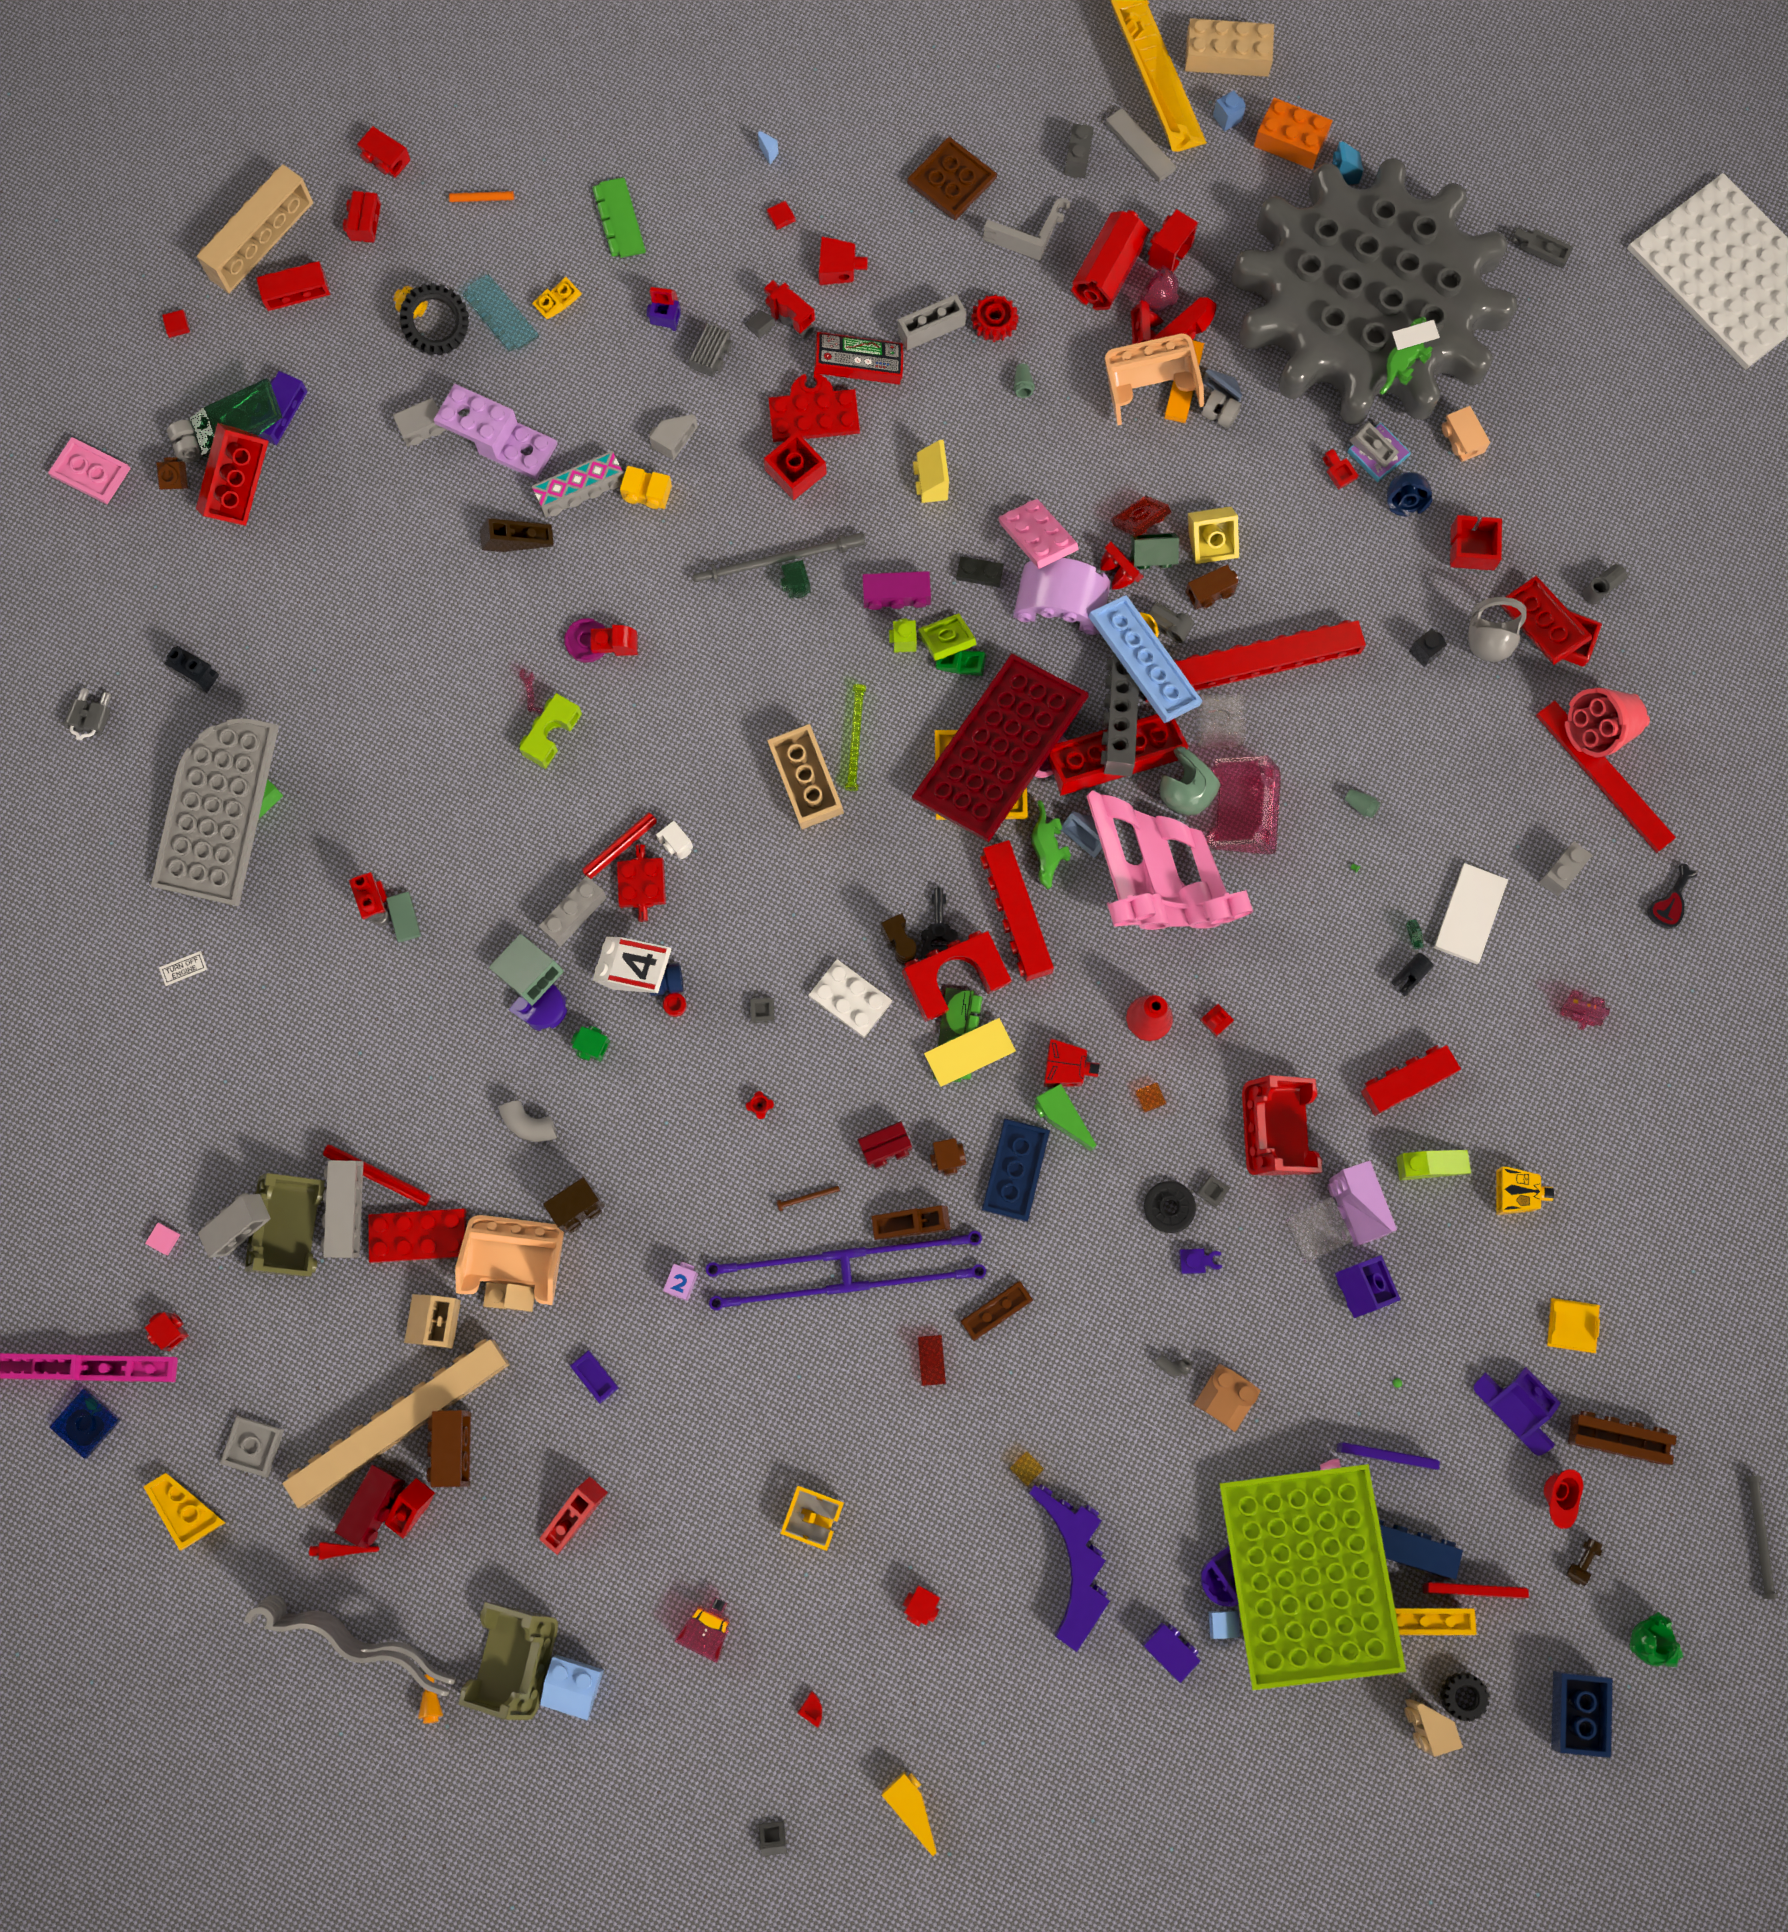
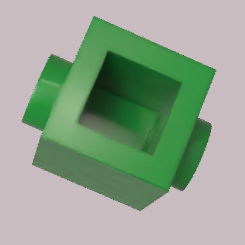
M589 1025L588 1028L581 1026L580 1030L574 1033L571 1044H573V1050L577 1052V1057L589 1061L591 1058L601 1062L610 1043L609 1038L601 1034L602 1030Z

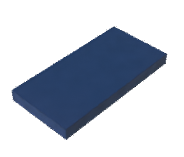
M1004 1118L982 1211L1028 1223L1050 1130Z

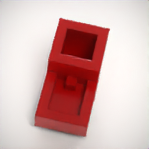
M612 625V628L591 629V652L615 653V656L638 655V633L635 629L624 625Z

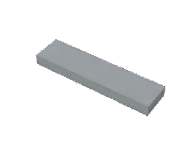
M1123 108L1106 119L1105 124L1158 182H1161L1175 172L1176 166Z

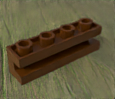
M1581 1411L1580 1414L1572 1415L1568 1437V1444L1664 1466L1673 1465L1674 1455H1670L1671 1446H1676L1677 1436L1668 1434V1429L1653 1427V1430L1644 1429V1424L1629 1421V1425L1621 1424L1619 1418L1605 1416L1603 1420L1595 1418V1413Z

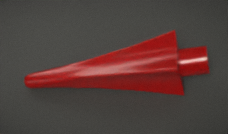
M319 1542V1546L309 1547V1556H319L318 1560L350 1554L378 1552L380 1548L378 1546L363 1548L354 1545Z

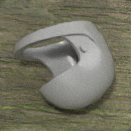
M1506 597L1488 598L1478 603L1473 609L1468 631V642L1472 653L1479 659L1490 662H1499L1511 656L1521 640L1519 631L1526 620L1527 610L1525 605L1520 601ZM1494 605L1513 606L1521 612V615L1516 619L1502 623L1489 622L1480 618L1483 610Z

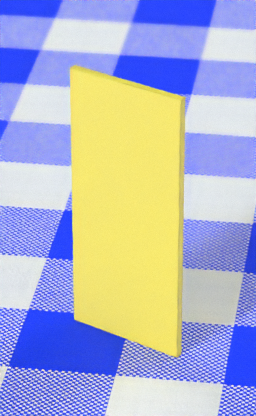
M1000 1018L940 1045L924 1053L940 1087L1012 1054L1016 1050Z

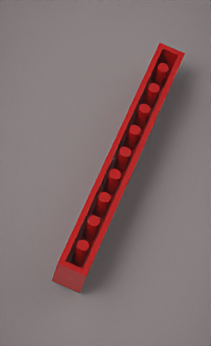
M1345 620L1331 627L1323 625L1309 632L1308 630H1301L1287 637L1286 635H1279L1269 641L1257 640L1247 646L1235 645L1230 650L1221 651L1218 649L1209 652L1208 655L1199 656L1195 654L1187 657L1186 660H1173L1195 691L1360 654L1364 650L1366 643L1359 620L1353 622ZM1143 694L1144 699H1145V703H1146V702H1149V701L1147 700V698L1145 697V695Z

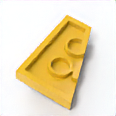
M167 1473L143 1486L180 1551L226 1523Z

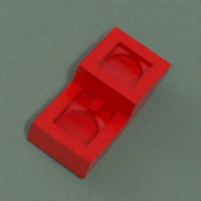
M650 287L652 303L674 305V300L678 301L675 290Z

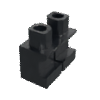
M179 646L171 649L164 663L171 673L205 693H208L219 677V674L211 669L210 664Z

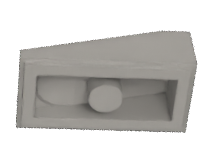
M1369 421L1363 424L1349 439L1355 447L1384 468L1399 453Z

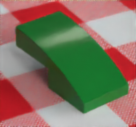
M960 651L937 660L935 668L951 673L983 676L986 654L979 651Z

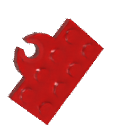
M815 373L813 377L817 385L814 388H807L805 386L807 382L806 374L801 375L791 386L789 396L768 398L773 442L786 441L796 432L804 439L860 434L855 389L833 391L828 379Z

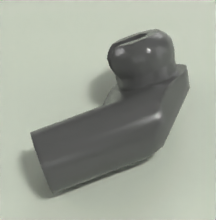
M1161 1354L1155 1361V1364L1171 1377L1187 1375L1192 1369V1363L1187 1358L1171 1362Z

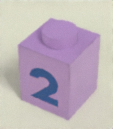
M681 1262L680 1266L673 1264L663 1291L688 1301L698 1273L693 1271L694 1266Z

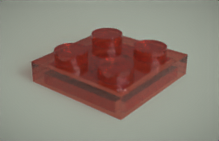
M1145 495L1111 518L1114 527L1133 536H1139L1144 534L1154 524L1162 522L1172 512L1169 505Z

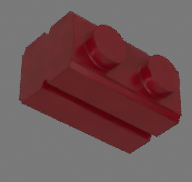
M902 1121L857 1139L868 1168L874 1166V1169L884 1167L888 1164L887 1160L896 1157V1160L903 1159L909 1156V1151L912 1150V1144Z

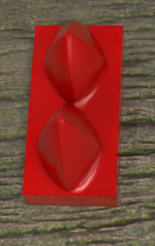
M1141 300L1131 310L1132 344L1153 339L1157 334L1150 327L1160 325L1163 322V319L1158 314L1149 310V302Z
M1110 542L1104 547L1107 551L1102 556L1100 570L1108 571L1115 569L1119 565L1121 566L1113 578L1112 590L1122 589L1134 581L1138 583L1144 577L1114 543Z

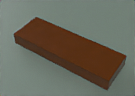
M1019 1280L960 1322L974 1342L1031 1303L1033 1299Z

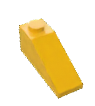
M903 1771L882 1791V1797L929 1853L934 1856L937 1853L922 1792L919 1789L922 1784L913 1773L908 1775Z

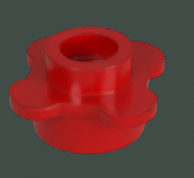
M761 1091L755 1092L751 1101L746 1103V1109L755 1113L758 1119H764L767 1111L774 1107L773 1100L767 1099Z

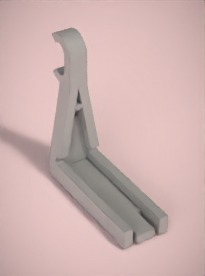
M1064 198L1055 201L1038 238L987 220L984 227L983 240L1041 260L1056 222H1063L1064 220L1063 214L1058 213L1057 210L1060 207L1069 209L1070 201Z

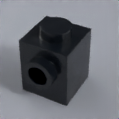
M1431 628L1414 642L1409 652L1425 667L1441 655L1447 643L1439 632Z

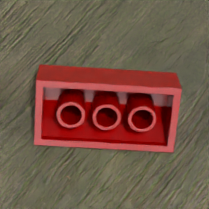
M217 423L196 505V510L202 516L239 525H247L269 442L267 439L239 428Z

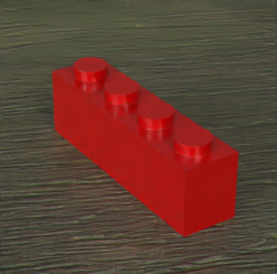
M1436 1045L1425 1051L1427 1055L1421 1059L1417 1055L1405 1062L1407 1066L1399 1070L1398 1066L1385 1072L1386 1077L1379 1080L1375 1077L1364 1083L1366 1087L1361 1091V1094L1374 1116L1459 1072L1461 1068L1449 1047L1445 1045L1439 1048Z

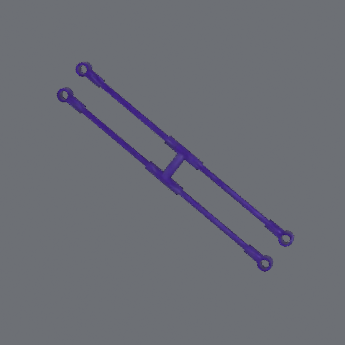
M972 1231L967 1235L951 1236L949 1239L866 1249L865 1247L822 1252V1254L758 1262L741 1264L736 1262L727 1264L711 1262L706 1266V1273L710 1277H717L719 1274L737 1272L741 1269L816 1260H840L843 1283L826 1285L824 1288L741 1298L740 1296L726 1298L714 1296L710 1299L709 1306L712 1310L719 1311L724 1307L740 1306L742 1303L824 1293H827V1295L870 1290V1288L949 1278L963 1279L974 1277L982 1279L986 1275V1268L981 1264H977L973 1268L958 1269L955 1272L869 1282V1280L852 1282L850 1258L863 1257L866 1254L949 1244L952 1246L963 1244L977 1246L981 1243L982 1236L978 1231ZM973 1234L979 1236V1241L976 1243L970 1240V1236ZM711 1266H717L718 1270L715 1274L709 1273ZM978 1267L982 1268L983 1275L977 1276L974 1270ZM715 1299L721 1301V1305L718 1308H714L712 1305Z

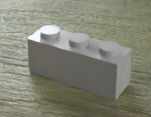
M957 294L898 319V335L906 350H910L965 326L966 310Z
M586 876L539 925L542 933L560 948L607 898L604 891Z
M248 1193L238 1195L230 1206L223 1208L216 1218L206 1222V1226L198 1232L209 1258L228 1256L271 1219L260 1194L249 1195Z

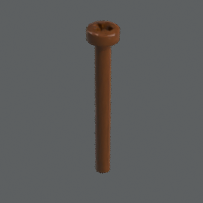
M835 1186L783 1202L779 1199L776 1201L777 1207L781 1212L784 1207L839 1192L840 1189L839 1186Z

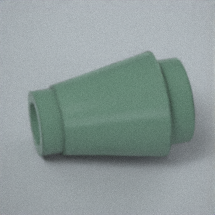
M1019 364L1016 366L1013 390L1020 398L1030 397L1033 394L1035 385L1029 366L1027 364Z
M1353 789L1345 797V801L1362 816H1368L1369 818L1376 814L1381 804L1377 801L1376 797Z

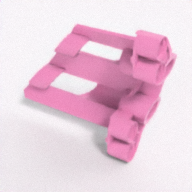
M1093 790L1086 796L1118 897V901L1110 904L1109 902L1107 903L1114 926L1139 925L1140 928L1146 930L1184 926L1205 929L1217 927L1222 923L1232 922L1253 912L1246 889L1245 891L1233 894L1227 893L1201 830L1189 828L1184 823L1169 817H1153L1134 810L1129 803L1119 798L1101 795ZM1113 818L1124 820L1133 825L1143 857L1141 864L1132 865L1126 861ZM1167 840H1176L1191 847L1202 882L1184 885L1178 876Z

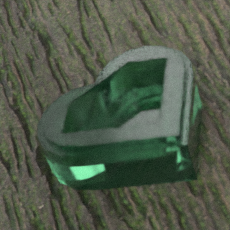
M1417 920L1407 921L1406 927L1413 949L1424 948L1422 930Z

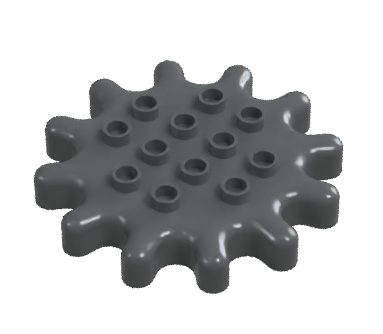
M1388 158L1380 164L1372 187L1367 189H1357L1348 185L1336 165L1331 163L1321 164L1314 171L1308 194L1313 206L1308 208L1293 206L1279 196H1272L1266 199L1259 212L1257 229L1274 244L1275 249L1270 251L1244 250L1236 257L1231 274V281L1236 288L1260 294L1266 301V305L1253 309L1245 315L1239 332L1240 343L1247 349L1252 350L1269 345H1277L1285 349L1291 359L1285 365L1279 380L1278 388L1280 393L1289 399H1296L1304 395L1315 383H1329L1335 386L1341 395L1339 411L1342 420L1351 425H1358L1367 418L1374 401V396L1380 394V390L1386 383L1387 358L1396 347L1392 332L1409 327L1415 319L1425 317L1426 322L1435 321L1440 338L1424 342L1425 348L1430 346L1433 348L1431 357L1425 364L1417 358L1413 365L1408 367V369L1412 368L1414 371L1411 374L1413 376L1406 386L1401 384L1396 376L1391 387L1385 392L1399 397L1410 417L1423 420L1430 417L1440 398L1439 386L1434 377L1436 374L1449 373L1463 383L1473 386L1480 384L1484 380L1493 363L1492 352L1474 337L1473 331L1483 329L1490 331L1504 330L1509 325L1518 305L1517 298L1513 293L1489 287L1481 278V275L1490 273L1499 267L1508 247L1506 237L1497 231L1476 236L1467 235L1457 227L1456 221L1467 200L1466 190L1463 186L1457 183H1449L1432 198H1416L1405 188V165L1396 158Z

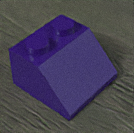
M1382 1255L1335 1273L1338 1286L1342 1290L1347 1301V1307L1354 1318L1401 1300Z

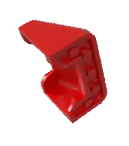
M1268 1075L1245 1083L1242 1089L1246 1167L1251 1175H1308L1322 1173L1321 1156L1317 1151H1309L1306 1105L1311 1104L1317 1097L1316 1079Z

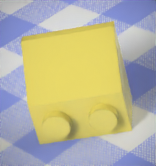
M938 440L917 452V461L913 462L914 475H918L919 481L915 482L916 494L921 495L922 503L948 500L949 476L944 440Z
M1231 506L1188 513V532L1195 564L1239 558L1238 515Z

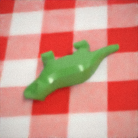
M1426 318L1415 319L1409 327L1426 322ZM1424 343L1400 350L1396 346L1388 355L1386 364L1387 380L1380 390V394H1384L1391 387L1396 376L1399 378L1400 383L1406 386L1413 376L1411 374L1414 369H1408V367L1412 366L1417 358L1425 364L1431 357L1433 348L1431 346L1425 348Z
M1038 800L1040 812L1039 818L1032 830L1031 844L1040 862L1039 881L1046 889H1050L1052 887L1053 875L1059 862L1062 859L1068 862L1071 854L1068 846L1061 849L1058 848V842L1054 834H1061L1062 826L1060 819L1054 818L1049 823H1046L1044 804L1041 800Z

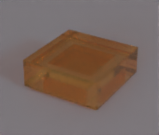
M1157 1082L1135 1091L1143 1113L1166 1105Z

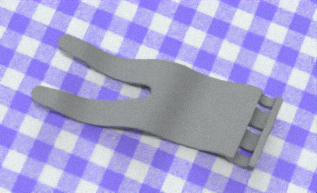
M278 1595L265 1597L248 1612L245 1618V1622L251 1624L260 1614H263L267 1619L264 1629L272 1631L314 1630L323 1635L345 1659L356 1663H370L383 1660L397 1663L404 1667L421 1687L442 1696H448L450 1690L428 1680L417 1665L403 1654L414 1659L423 1671L433 1679L448 1684H454L456 1680L453 1676L434 1669L418 1650L408 1644L396 1641L368 1644L356 1639L346 1626L332 1614L323 1611H307L298 1614L286 1613V1602Z

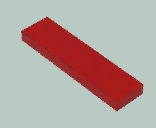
M1436 1582L1423 1584L1424 1594L1514 1599L1529 1598V1589L1526 1587Z

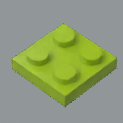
M959 613L918 629L920 638L935 661L977 645L974 635Z

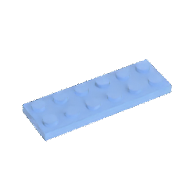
M1127 595L1090 612L1088 617L1164 723L1201 705L1203 700Z

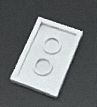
M838 959L809 994V998L863 1038L866 1037L892 1003L889 997Z

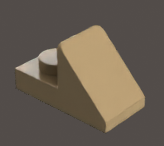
M486 1283L483 1307L533 1312L535 1287L509 1283Z

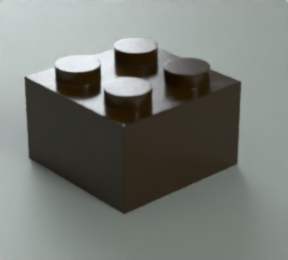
M584 1177L543 1203L557 1227L564 1233L577 1231L582 1227L581 1223L588 1218L590 1220L596 1218L602 1213L601 1209L605 1207L590 1182Z

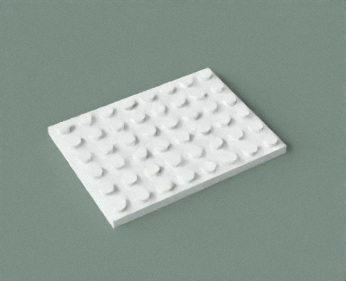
M1724 173L1629 244L1627 249L1745 370L1788 337V237Z

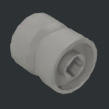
M1214 390L1206 402L1201 415L1211 421L1217 419L1219 425L1230 429L1242 407V403L1233 398L1227 400L1225 394ZM1221 404V405H1223V408H1222L1221 412L1219 413V412L1217 411V409H1218L1219 405Z
M180 420L172 423L167 428V434L178 461L192 462L204 455V447L201 439L198 438L199 434L194 422Z

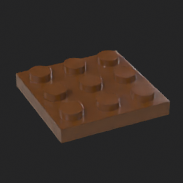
M949 136L907 178V184L956 221L997 179V173Z

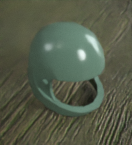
M1179 746L1174 749V754L1184 768L1183 778L1181 781H1178L1169 776L1162 775L1160 797L1164 804L1175 813L1184 816L1198 815L1210 805L1217 795L1221 784L1214 773L1196 755L1185 747Z

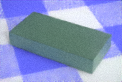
M405 892L386 898L397 941L400 943L421 937L411 894Z

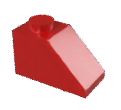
M416 1478L398 1495L384 1524L404 1539L428 1508L435 1492Z

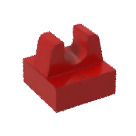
M1217 1004L1200 1021L1217 1037L1233 1023L1234 1019Z

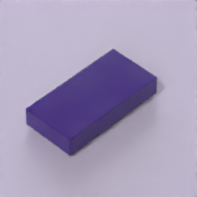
M590 1350L570 1365L599 1404L619 1389L618 1385Z

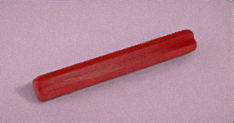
M647 813L582 869L583 874L590 879L596 876L657 823L656 818L651 813Z

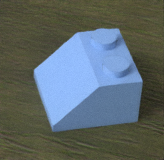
M560 1655L553 1656L544 1681L540 1705L588 1720L604 1670Z

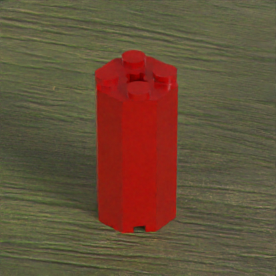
M1128 210L1127 212L1118 211L1110 213L1072 282L1071 292L1082 304L1087 306L1089 302L1093 304L1092 308L1097 311L1108 310L1112 306L1151 232L1141 219L1138 218L1136 212Z

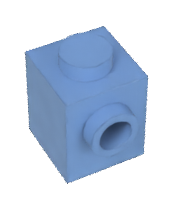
M1232 91L1216 100L1213 117L1224 131L1242 122L1246 108L1243 98L1239 97L1235 91Z

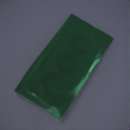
M266 378L203 407L189 419L201 455L209 458L217 423L239 428L258 436L281 419L282 414L270 379Z

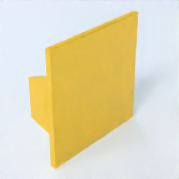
M1551 1298L1547 1346L1596 1353L1597 1338L1599 1337L1600 1305Z

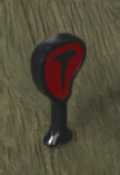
M1686 863L1679 865L1680 875L1673 889L1668 892L1665 898L1655 900L1648 907L1647 914L1649 919L1662 928H1676L1683 918L1685 904L1681 892L1687 881L1698 875L1696 871L1690 870Z

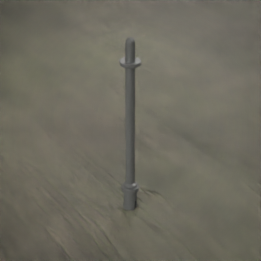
M862 531L848 536L842 534L838 535L839 538L832 542L721 568H716L713 563L711 564L712 570L695 573L692 575V580L700 582L714 578L716 584L719 582L718 577L832 550H839L842 553L847 552V549L866 546L864 533Z

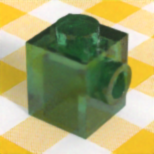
M803 560L781 566L783 578L780 579L783 592H788L789 599L793 597L802 598L811 593L810 582Z

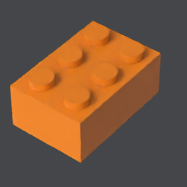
M1274 97L1257 132L1254 147L1313 170L1328 137L1333 120Z

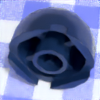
M1402 473L1396 476L1387 488L1389 509L1399 516L1407 517L1410 516V513L1416 511L1420 514L1429 508L1432 502L1431 486L1428 480L1419 473Z

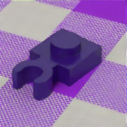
M1180 1249V1273L1205 1274V1266L1212 1270L1221 1269L1222 1265H1215L1212 1262V1258L1214 1256H1221V1252L1213 1251L1209 1255H1205L1204 1249Z

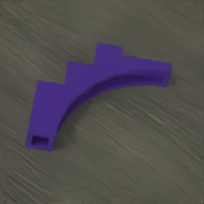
M1042 1484L1039 1487L1033 1485L1028 1494L1044 1507L1056 1523L1064 1539L1070 1562L1071 1585L1069 1601L1064 1618L1054 1636L1078 1652L1110 1602L1106 1598V1591L1096 1584L1093 1588L1090 1587L1092 1581L1106 1562L1101 1557L1103 1552L1092 1544L1089 1548L1086 1547V1544L1102 1520L1097 1517L1099 1512L1089 1505H1086L1085 1508L1079 1506L1075 1513L1071 1511L1073 1506L1062 1498L1059 1502L1051 1497L1053 1492Z

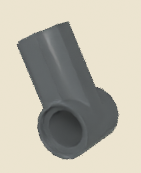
M1614 564L1599 577H1595L1583 591L1585 601L1592 605L1600 603L1606 595L1627 580L1628 576L1625 568L1622 565Z
M1158 602L1149 613L1157 623V626L1166 631L1167 636L1177 643H1183L1195 625V622L1188 615L1183 613L1176 614Z

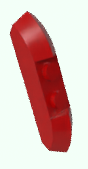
M1208 297L1197 299L1151 340L1177 334H1186L1193 340L1196 334L1203 333L1211 324L1217 304Z

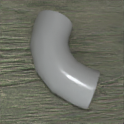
M512 1101L498 1108L506 1127L519 1138L532 1142L549 1141L558 1138L551 1116L540 1119L532 1118L526 1114L521 1101Z

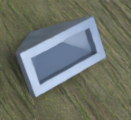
M1210 369L1205 372L1203 383L1213 391L1217 390L1225 394L1227 400L1233 398L1240 402L1242 394L1236 378Z
M1073 811L1062 825L1061 831L1095 858L1102 850V845L1094 819L1091 816Z

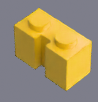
M627 466L620 492L622 499L628 503H641L652 509H665L672 483L669 475L656 472L650 474L646 473L643 469Z

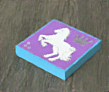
M1379 423L1375 428L1399 451L1386 468L1379 465L1354 445L1348 449V453L1377 483L1411 454L1382 423Z

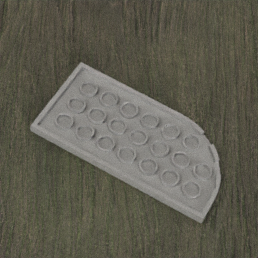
M230 719L227 722L204 730L198 735L199 738L193 745L186 749L175 775L151 887L239 906L279 725L252 719Z

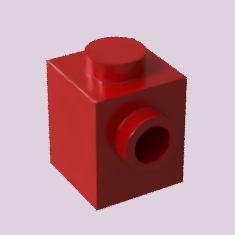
M159 1312L151 1317L150 1323L144 1327L149 1333L147 1335L148 1340L154 1346L158 1345L164 1351H171L189 1336L182 1327L184 1324L182 1319L176 1313Z
M918 1585L914 1593H908L902 1604L906 1607L904 1611L908 1615L906 1620L918 1627L921 1623L927 1625L928 1621L933 1623L940 1610L936 1607L940 1597Z

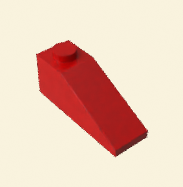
M588 1477L575 1489L539 1540L558 1555L596 1510L608 1492L595 1480Z

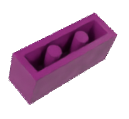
M930 571L863 574L864 608L878 610L882 607L901 609L904 606L923 608L926 605H931Z

